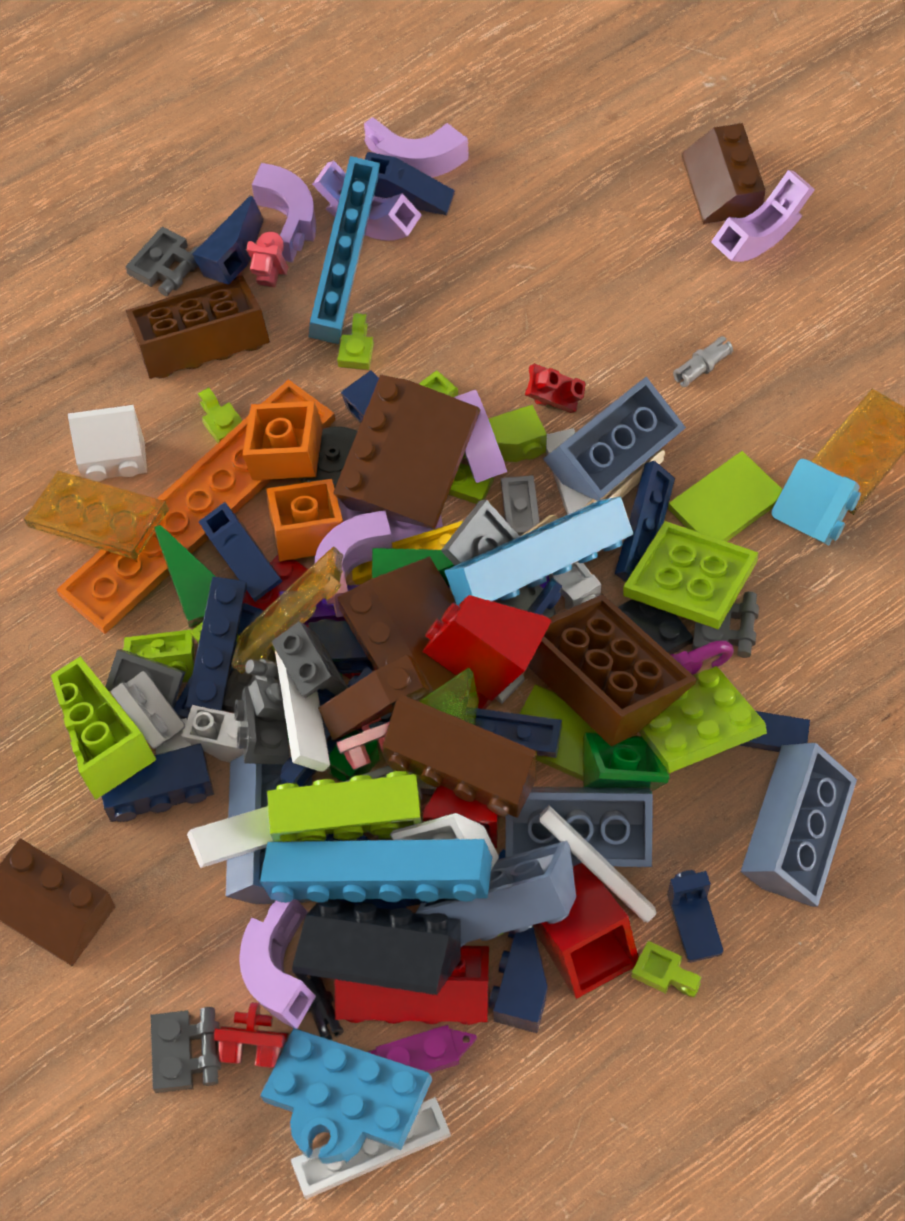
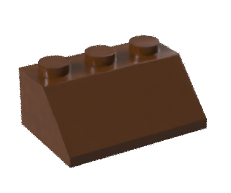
M743 123L714 127L682 152V159L703 224L725 221L728 217L744 218L764 204L766 189Z
M20 838L0 863V922L65 963L73 966L116 906L108 891Z

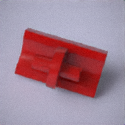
M535 363L529 366L530 380L525 396L534 399L535 403L541 406L548 404L569 413L577 411L578 401L584 398L585 381L578 378H570L560 374L558 370L545 368Z
M251 1002L248 1013L235 1012L234 1023L246 1024V1028L228 1026L215 1028L214 1040L219 1041L220 1062L242 1063L244 1044L257 1045L255 1065L270 1068L275 1067L281 1054V1048L285 1046L289 1033L258 1030L259 1026L272 1027L273 1016L260 1014V1003Z

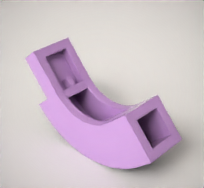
M373 117L364 123L365 143L371 151L397 157L430 177L448 173L468 160V138L448 123L433 134L420 139H406L397 136Z
M331 161L325 165L313 182V186L329 202L326 209L335 217L346 173L335 161ZM403 193L391 198L374 196L365 235L379 240H397L407 237L422 215Z
M261 163L252 183L254 200L258 206L279 210L287 216L280 234L284 242L282 255L285 261L293 262L297 251L302 250L304 240L313 242L315 238L316 219L313 198L306 184L297 175L287 169Z
M788 170L760 208L744 218L728 217L711 243L731 261L742 262L759 256L778 243L802 217L799 211L815 189L795 171Z
M476 389L454 397L475 405L481 410L465 450L475 482L478 483L507 472L495 435Z
M386 511L362 514L342 522L324 537L316 551L314 565L317 594L325 593L327 605L334 604L336 617L343 616L338 606L337 597L348 592L345 580L347 575L358 565L372 561L373 548L392 549L391 531Z
M297 899L287 903L278 901L273 903L268 910L264 922L251 918L244 932L240 948V970L249 992L271 1015L295 1029L300 1025L316 997L301 980L285 974L283 966L287 946L308 913Z

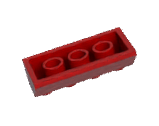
M461 946V961L437 995L335 979V1020H346L351 1023L379 1020L390 1024H397L403 1021H421L425 1024L460 1022L464 1025L488 1022L489 946Z

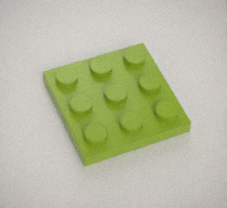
M665 521L625 583L623 596L719 629L758 561L759 552Z
M717 666L693 675L697 678L695 685L639 731L669 773L767 734L764 720Z

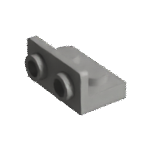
M140 672L127 683H120L110 691L153 749L160 747L185 728L184 722L146 672Z

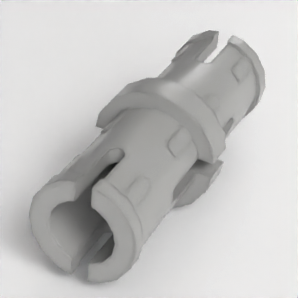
M720 336L704 350L699 349L694 352L692 359L673 371L676 382L678 383L684 379L680 385L687 387L689 383L703 373H710L715 364L732 354L733 347L730 341L722 345L727 338Z

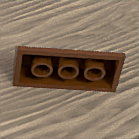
M402 694L398 696L382 746L384 760L388 766L395 771H409L420 776L423 782L432 787L438 788L441 785L453 790L456 796L465 801L473 802L476 800L481 802L497 815L507 816L509 814L518 818L536 782L537 751Z

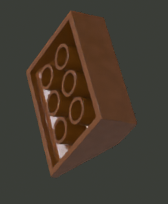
M243 275L236 277L229 285L219 282L125 310L150 379L155 377L166 378L175 371L185 368L195 369L202 366L205 362L214 359L225 360L234 353L244 350L255 351L264 344L270 343L261 307Z
M380 375L333 494L348 509L363 513L386 511L387 518L435 529L481 411L480 408L410 380Z
M430 556L370 579L337 597L342 615L375 670L406 654L416 660L431 691L416 699V701L440 710L475 690L422 652L429 641V638L425 636L428 629L436 619L441 620L443 614L453 602L456 604L453 594Z
M603 594L550 617L549 619L552 621L528 665L547 686L611 747L637 734L694 686L697 678Z

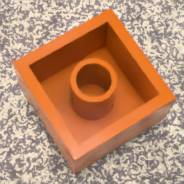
M315 401L251 404L243 458L252 480L316 477L323 425Z
M332 479L266 488L270 521L279 561L315 556L324 537L343 522L337 497L333 494L335 488Z

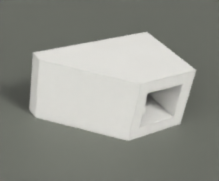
M192 705L182 734L183 740L192 745L201 743L205 752L221 761L230 762L244 755L243 749L237 748L238 727H241V722L235 721L234 713Z

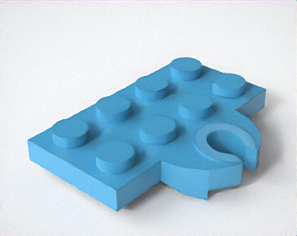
M293 1028L260 1097L265 1103L292 1112L290 1120L291 1134L303 1155L309 1158L313 1153V1139L318 1134L326 1132L330 1134V1140L327 1145L320 1149L318 1156L323 1164H330L345 1160L347 1163L359 1152L366 1138L402 1150L432 1082V1077L428 1072Z

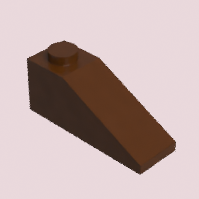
M406 654L370 673L318 707L332 739L335 741L392 712L400 694L416 700L431 691L416 660Z

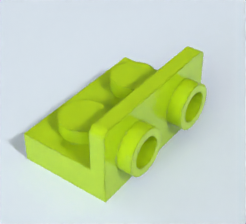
M192 629L124 637L123 650L185 671L182 682H188L193 673L194 638L190 632Z

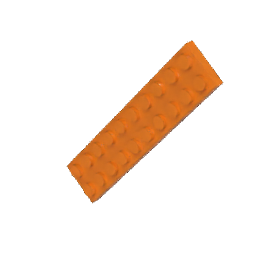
M289 379L262 403L315 401L323 429L328 428L336 421L334 412ZM249 415L56 589L58 595L101 632L106 634L170 575L154 527L161 525L192 554L209 538L199 524L201 519L224 502L234 513L238 512L272 480H252L243 458Z

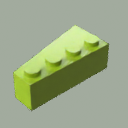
M81 656L51 675L57 699L63 711L64 723L71 738L72 750L78 762L79 774L95 800L156 761L142 732Z
M406 771L391 772L385 778L372 779L369 775H358L350 778L348 782L335 783L332 779H322L315 781L312 786L299 787L294 783L278 785L276 790H267L270 835L274 842L326 840V834H334L335 839L343 841L357 840L366 832L379 836V839H391L393 830L422 823L416 774L409 775Z

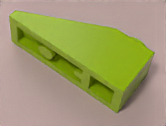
M533 404L489 418L504 461L518 462L524 459H534L546 452L547 433Z

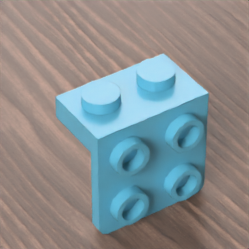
M800 459L777 499L771 514L775 519L829 546L831 541H836L845 526L842 520L847 511H852L861 496L858 490L861 486L845 476L841 477L811 461Z

